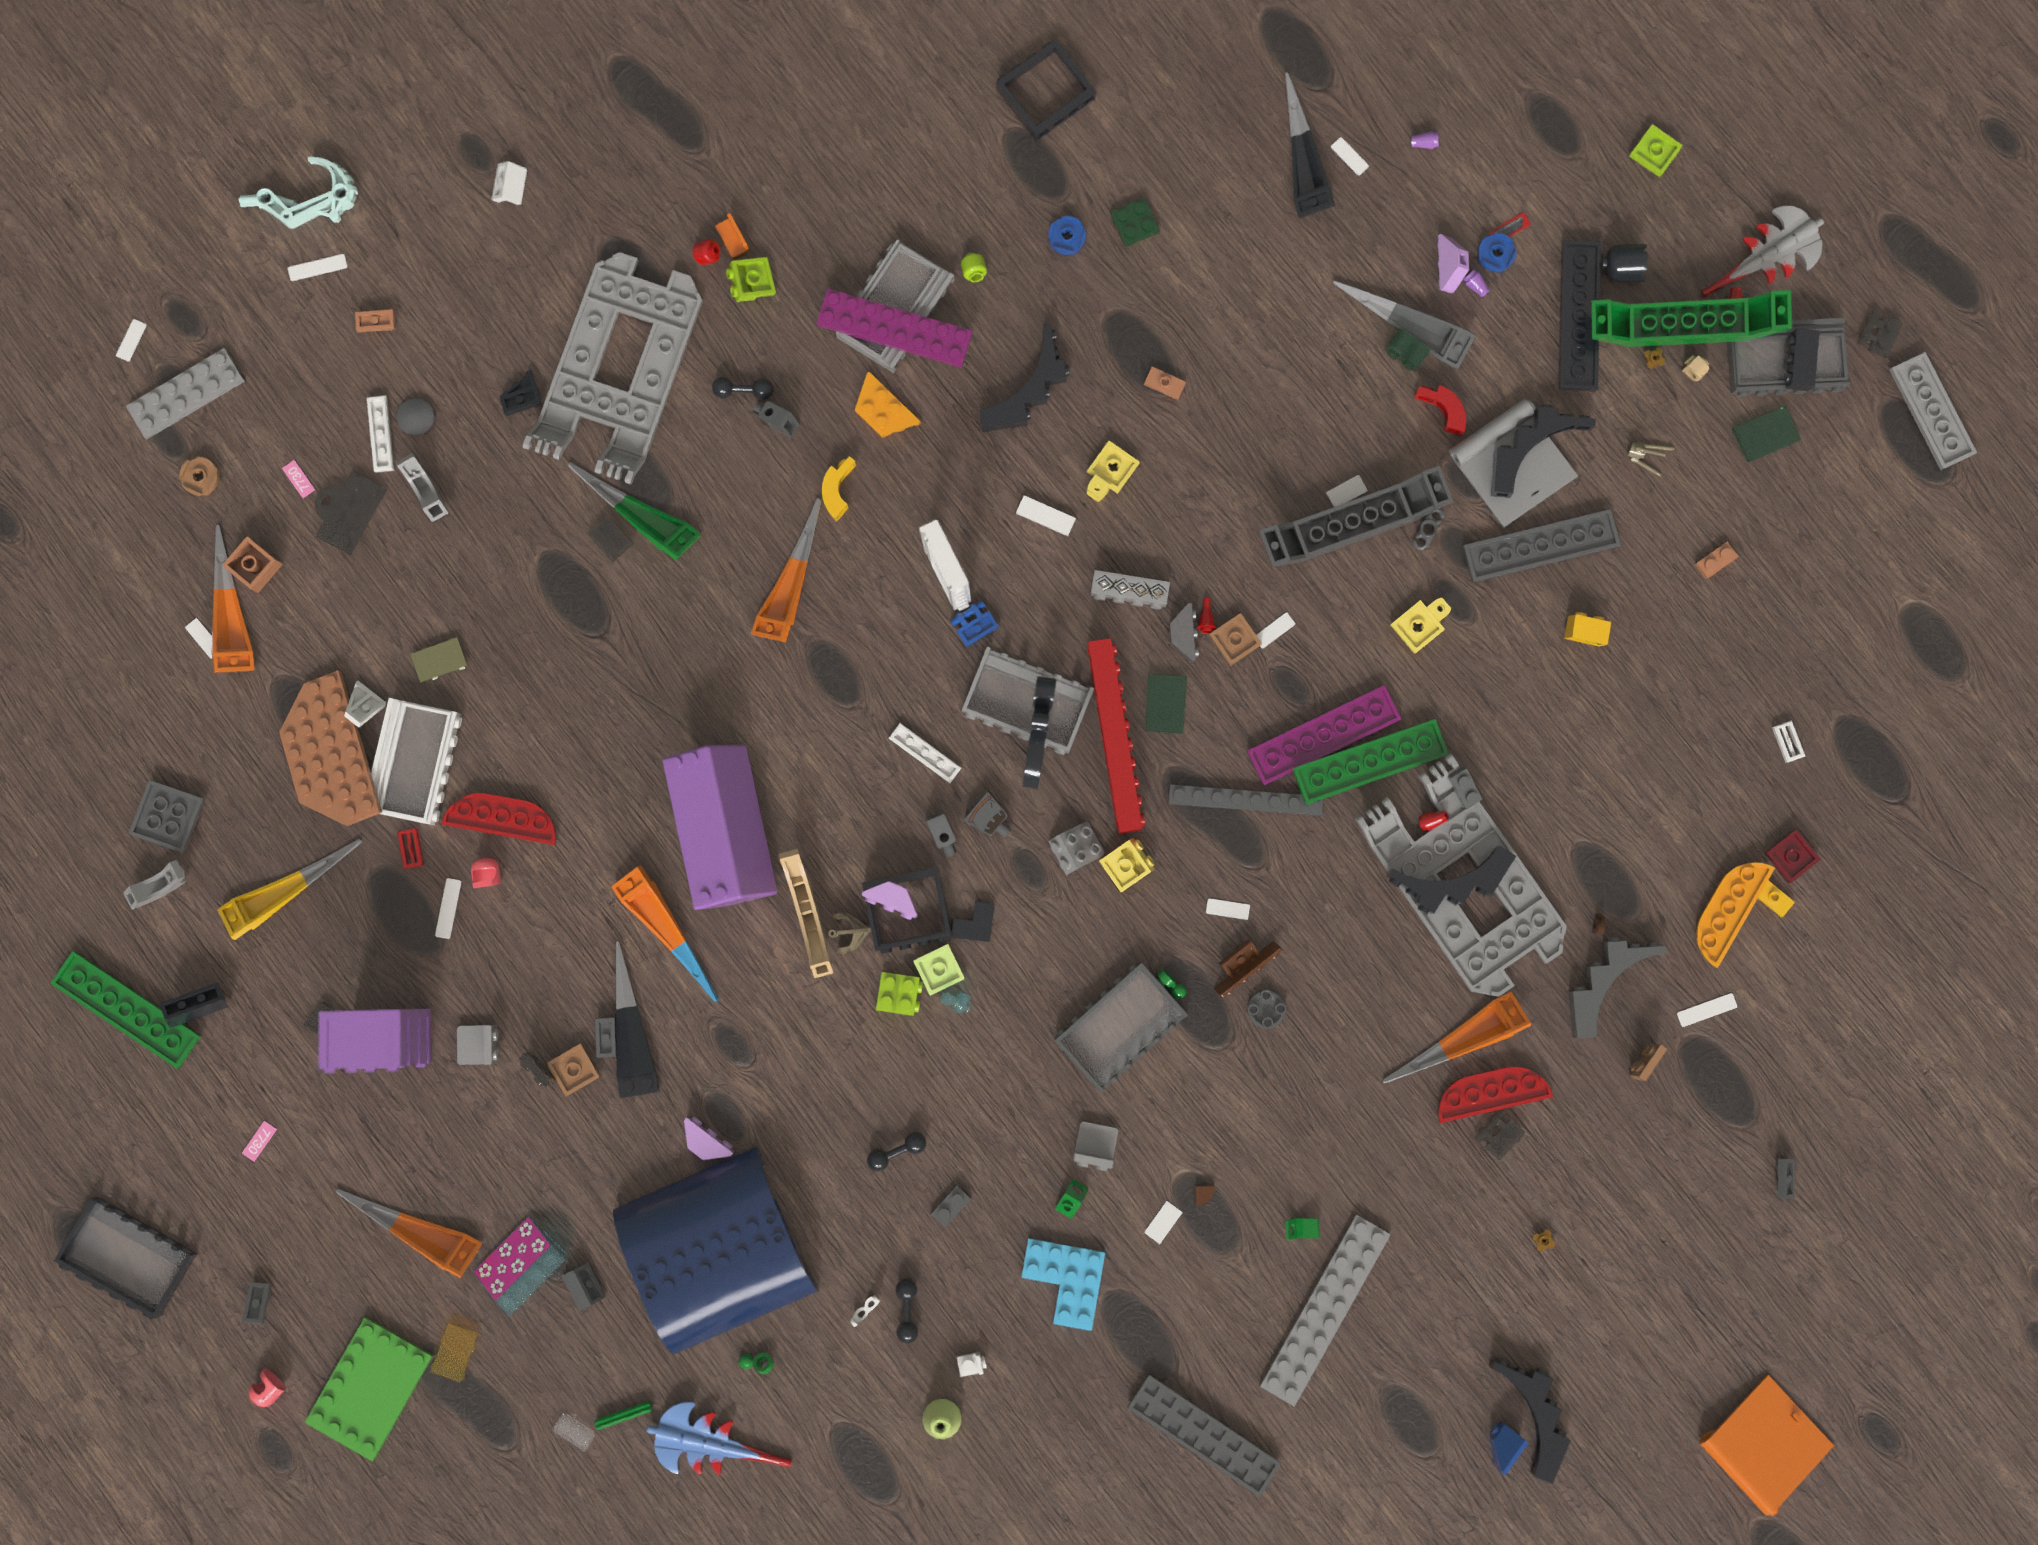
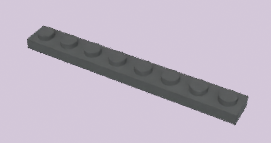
M1170 785L1168 804L1322 816L1323 799L1305 805L1300 794Z

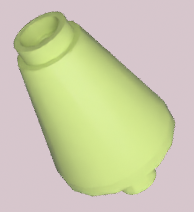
M948 1399L932 1400L926 1406L922 1422L929 1435L936 1439H946L952 1437L958 1431L962 1416L959 1407L954 1402ZM942 1422L944 1424V1428H942L941 1425L937 1426V1424Z

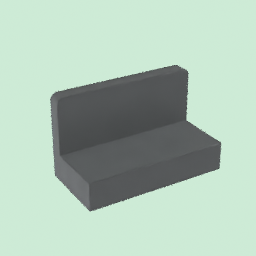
M588 1262L562 1276L579 1311L605 1298Z

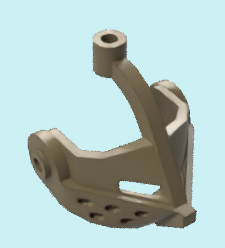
M839 912L834 914L833 918L835 920L847 919L853 930H830L829 936L837 937L838 935L853 933L851 944L848 947H840L836 950V953L847 954V952L854 951L860 947L865 937L871 932V928L864 925L856 916Z

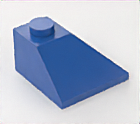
M1500 1421L1499 1424H1495L1491 1429L1490 1443L1494 1465L1506 1475L1528 1442Z

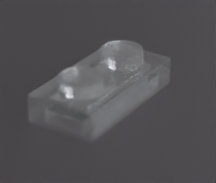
M566 1413L561 1415L552 1430L584 1452L597 1434Z

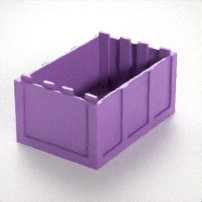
M431 1009L319 1012V1069H324V1073H335L337 1068H346V1072H357V1069H365V1072H375L376 1067L377 1069L387 1068V1071H398V1068H405V1066L416 1065V1067H426V1063H431Z

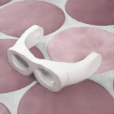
M876 1295L869 1297L865 1302V1307H860L856 1310L850 1323L856 1327L877 1306L880 1299ZM873 1301L875 1304L869 1308L868 1303ZM860 1311H865L863 1317L858 1316Z

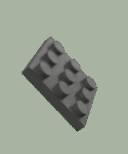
M149 780L128 834L185 853L205 799Z

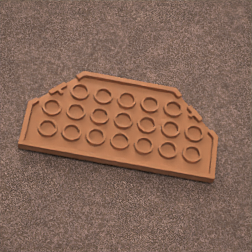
M337 670L303 684L279 734L299 803L343 825L349 826L382 813V809L358 727L344 716L350 699L342 672Z

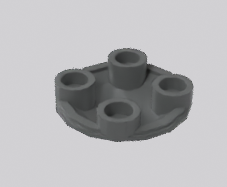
M414 398L402 403L396 418L402 431L417 437L430 429L436 417L429 403L423 399Z
M1263 990L1251 997L1248 1002L1247 1012L1253 1024L1260 1028L1269 1029L1276 1027L1282 1022L1285 1017L1286 1006L1280 995L1273 991Z

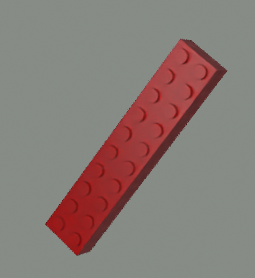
M1111 638L1088 642L1087 650L1117 833L1119 835L1138 832L1145 825L1144 814H1140L1139 807L1142 806L1141 795H1137L1136 792L1139 782L1137 775L1134 776L1133 774L1136 764L1134 756H1130V751H1132L1133 747L1131 737L1127 738L1129 722L1128 718L1124 719L1123 714L1126 711L1125 699L1121 700L1120 696L1123 692L1122 681H1118L1117 677L1120 673L1119 662H1115L1114 659L1117 654L1116 644L1112 643Z

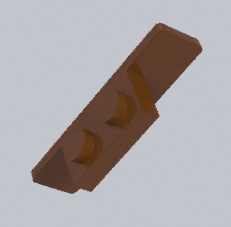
M1248 939L1219 962L1228 977L1217 985L1214 990L1222 998L1231 994L1233 989L1246 982L1248 977L1261 970L1268 961L1276 958L1282 951V948L1273 941L1259 952Z

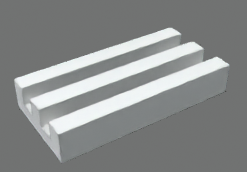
M1792 720L1772 727L1785 763L1805 757ZM1786 726H1788V729H1789V731H1790V734H1791V737H1792L1793 742H1794V744H1795V747H1796V750H1797V752H1798V755L1795 754V751H1794V749H1793L1791 740H1790V738H1789V736H1788V733H1787V731H1786V728H1785Z

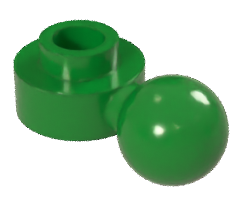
M1161 969L1157 973V981L1164 988L1166 986L1171 988V994L1174 998H1184L1187 992L1186 987L1182 984H1177L1165 969Z
M765 1352L757 1354L755 1358L749 1353H744L738 1360L741 1368L749 1369L753 1366L760 1374L769 1373L774 1366L773 1358ZM767 1362V1365L762 1367L763 1363Z

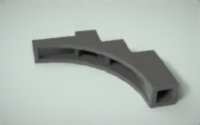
M1620 937L1608 938L1609 942H1603L1605 966H1603V962L1591 963V967H1586L1588 990L1584 986L1574 987V991H1569L1573 1038L1597 1037L1599 1008L1606 991L1613 981L1625 969L1636 962L1651 956L1666 954V946H1660V943L1656 942L1647 943L1648 947H1640V944H1628L1629 948H1627V941H1620Z

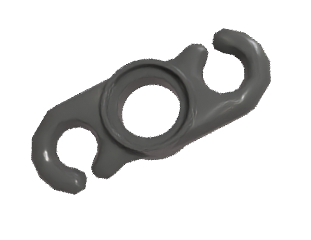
M1442 509L1434 511L1439 513L1440 518H1444ZM1434 512L1425 516L1419 527V532L1415 535L1416 539H1424V545L1420 546L1416 540L1412 541L1413 546L1417 550L1428 548L1438 530L1441 519H1433L1432 514ZM1431 524L1434 529L1433 533H1425L1423 526Z

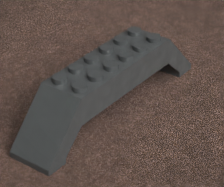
M1439 465L1425 470L1400 484L1294 522L1267 527L1259 530V534L1271 566L1288 565L1310 560L1404 526L1452 503L1453 499Z

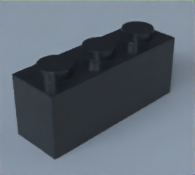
M1796 328L1789 334L1787 345H1790L1786 355L1788 369L1784 375L1786 389L1810 391L1815 387L1820 331Z
M218 982L159 1003L169 1028L228 1007Z

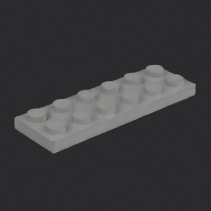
M223 348L126 405L144 438L149 439L245 382L228 351Z
M1926 352L1889 369L1940 470L1977 453Z

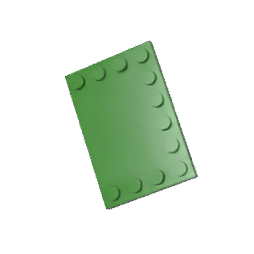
M364 1317L305 1423L365 1458L374 1461L434 1355L372 1319Z

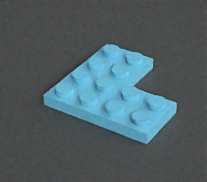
M1028 1238L1021 1278L1059 1284L1053 1324L1092 1331L1105 1252Z

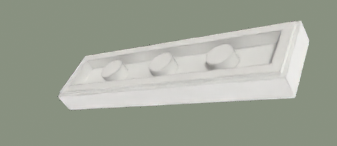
M387 396L367 397L374 472L394 471Z
M899 723L889 737L891 741L949 783L953 781L962 769L901 723Z

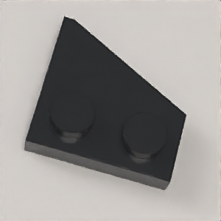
M528 370L523 379L519 382L516 381L509 390L500 396L506 416L542 404L531 370Z

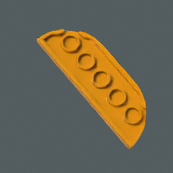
M1764 863L1743 864L1730 870L1718 884L1702 912L1696 928V940L1699 950L1704 958L1715 968H1718L1775 867Z

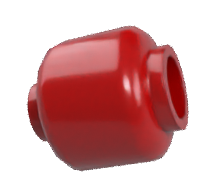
M705 239L695 243L692 254L693 258L700 265H709L719 260L721 252L716 241Z

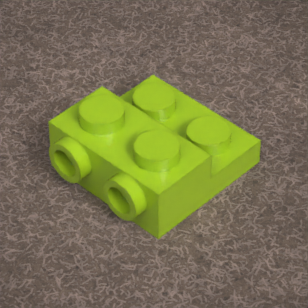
M767 257L731 261L726 269L727 279H731L733 285L730 288L731 296L736 297L737 302L755 300L756 297L775 295L776 290Z
M882 972L876 1010L915 1016V1012L919 1013L920 1001H917L918 993H922L923 987L920 977Z

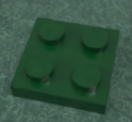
M1145 197L1110 212L1125 247L1160 232Z

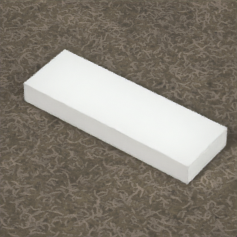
M1023 496L1016 514L1066 536L1069 535L1076 518L1027 496Z

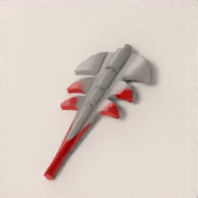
M1782 206L1773 209L1772 214L1780 220L1782 230L1780 231L1777 227L1770 224L1756 225V229L1765 238V244L1756 238L1744 237L1742 241L1749 247L1751 255L1717 282L1702 290L1701 295L1705 298L1718 289L1760 269L1765 274L1767 283L1771 284L1776 275L1775 262L1781 265L1785 278H1788L1795 267L1794 253H1798L1803 259L1805 270H1810L1817 263L1822 252V239L1818 233V227L1824 224L1823 219L1810 220L1806 212L1794 206Z

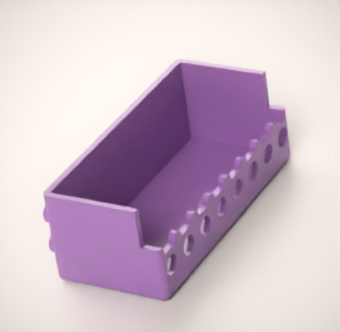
M743 744L705 745L663 758L694 909L702 910L725 907L775 895L777 887L746 746Z

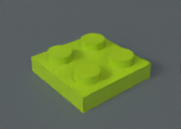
M1652 124L1629 157L1658 177H1661L1683 145Z

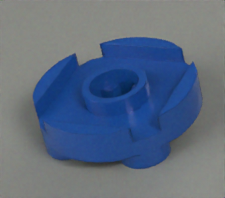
M1061 217L1056 222L1054 221L1049 228L1048 238L1050 246L1056 252L1063 255L1077 254L1086 240L1085 228L1075 217ZM1067 231H1069L1070 235L1072 236V238H1069L1068 240L1064 239V237L1062 236V234H1066Z
M1501 233L1485 237L1478 248V262L1489 271H1505L1516 258L1517 252L1513 245L1514 242L1510 237ZM1500 249L1499 253L1502 256H1494L1492 250Z

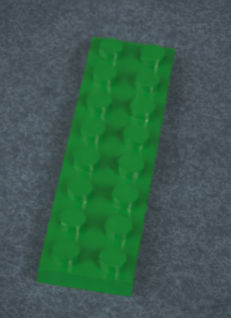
M1434 719L1295 767L1292 770L1304 803L1308 805L1437 760L1449 754L1437 721Z
M76 951L71 952L50 983L176 1069H180L201 1038L200 1034L185 1024L169 1028L160 1007Z

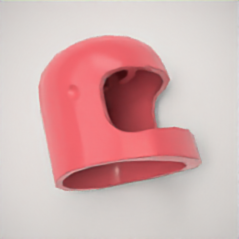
M480 858L473 862L471 866L473 888L501 884L500 868L495 859Z
M264 1368L259 1374L262 1382L258 1384L253 1383L248 1391L251 1401L260 1407L272 1405L286 1389L284 1383L272 1371Z

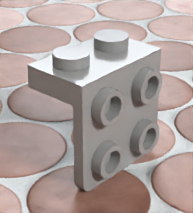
M1088 822L1069 829L1048 841L1051 850L1055 853L1060 867L1066 875L1104 855V850Z
M496 1025L459 1026L457 1028V1063L459 1065L497 1064L499 1058V1050L497 1048L499 1032L496 1029Z
M1081 1122L1073 1161H1076L1077 1165L1082 1167H1088L1091 1164L1096 1165V1169L1107 1171L1108 1168L1112 1169L1118 1135L1117 1128Z

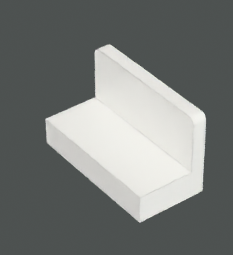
M509 161L499 163L492 200L496 202L509 201L520 205L527 169Z

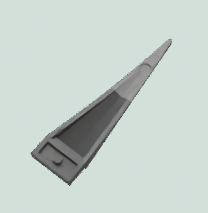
M1334 281V284L1395 326L1439 360L1456 369L1459 368L1476 337L1475 333L1458 324Z

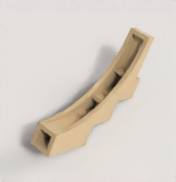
M794 849L780 853V862L794 901L814 978L832 974L833 968L827 940L822 929L811 882L799 851Z

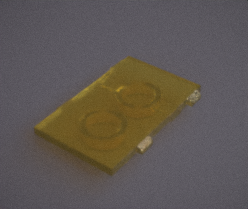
M448 1323L445 1334L442 1335V1343L435 1362L431 1365V1372L457 1382L464 1380L466 1375L464 1372L471 1353L475 1350L476 1346L474 1344L478 1333Z

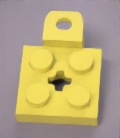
M1108 441L1087 470V473L1093 476L1088 484L1087 495L1099 502L1110 489L1118 494L1140 462L1111 441ZM1114 463H1116V468L1118 470L1113 472L1110 471V467L1108 465H1113Z
M1443 598L1436 599L1427 607L1420 600L1390 626L1411 651L1416 654L1445 630L1439 622L1449 614L1451 607ZM1437 607H1441L1442 612L1438 611ZM1413 623H1421L1422 631H1414Z

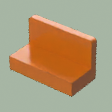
M728 213V219L715 225L734 260L750 251L732 215Z

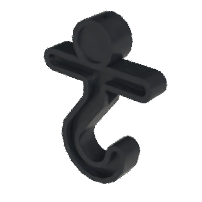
M1037 676L1033 700L1034 712L1023 787L1038 789L1049 714L1053 706L1057 679Z

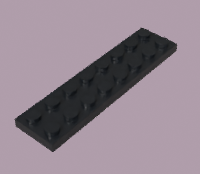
M1566 240L1562 242L1559 390H1598L1599 341L1592 339L1591 301L1600 300L1601 242Z

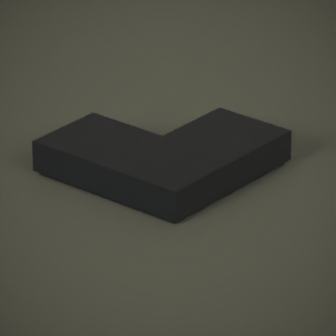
M975 902L973 921L954 919L951 938L990 942L994 904Z

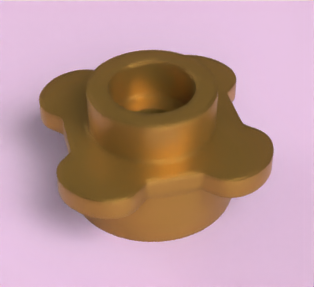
M1656 348L1653 351L1647 350L1644 353L1648 368L1665 364L1661 348Z
M1546 1229L1533 1235V1240L1539 1252L1555 1247V1241L1551 1238L1550 1230Z

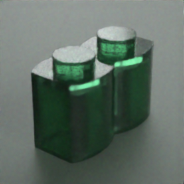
M1401 328L1385 349L1390 358L1400 360L1402 366L1409 371H1416L1431 351L1425 344L1416 340Z

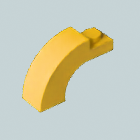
M850 456L847 459L844 458L838 464V470L830 466L822 483L824 504L830 516L836 522L849 508L848 504L840 497V485L856 466L855 460Z

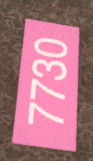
M295 460L282 468L302 498L315 491Z
M264 1121L242 1154L255 1162L277 1129Z

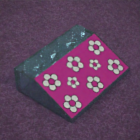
M529 1215L473 1273L496 1304L510 1316L570 1256Z

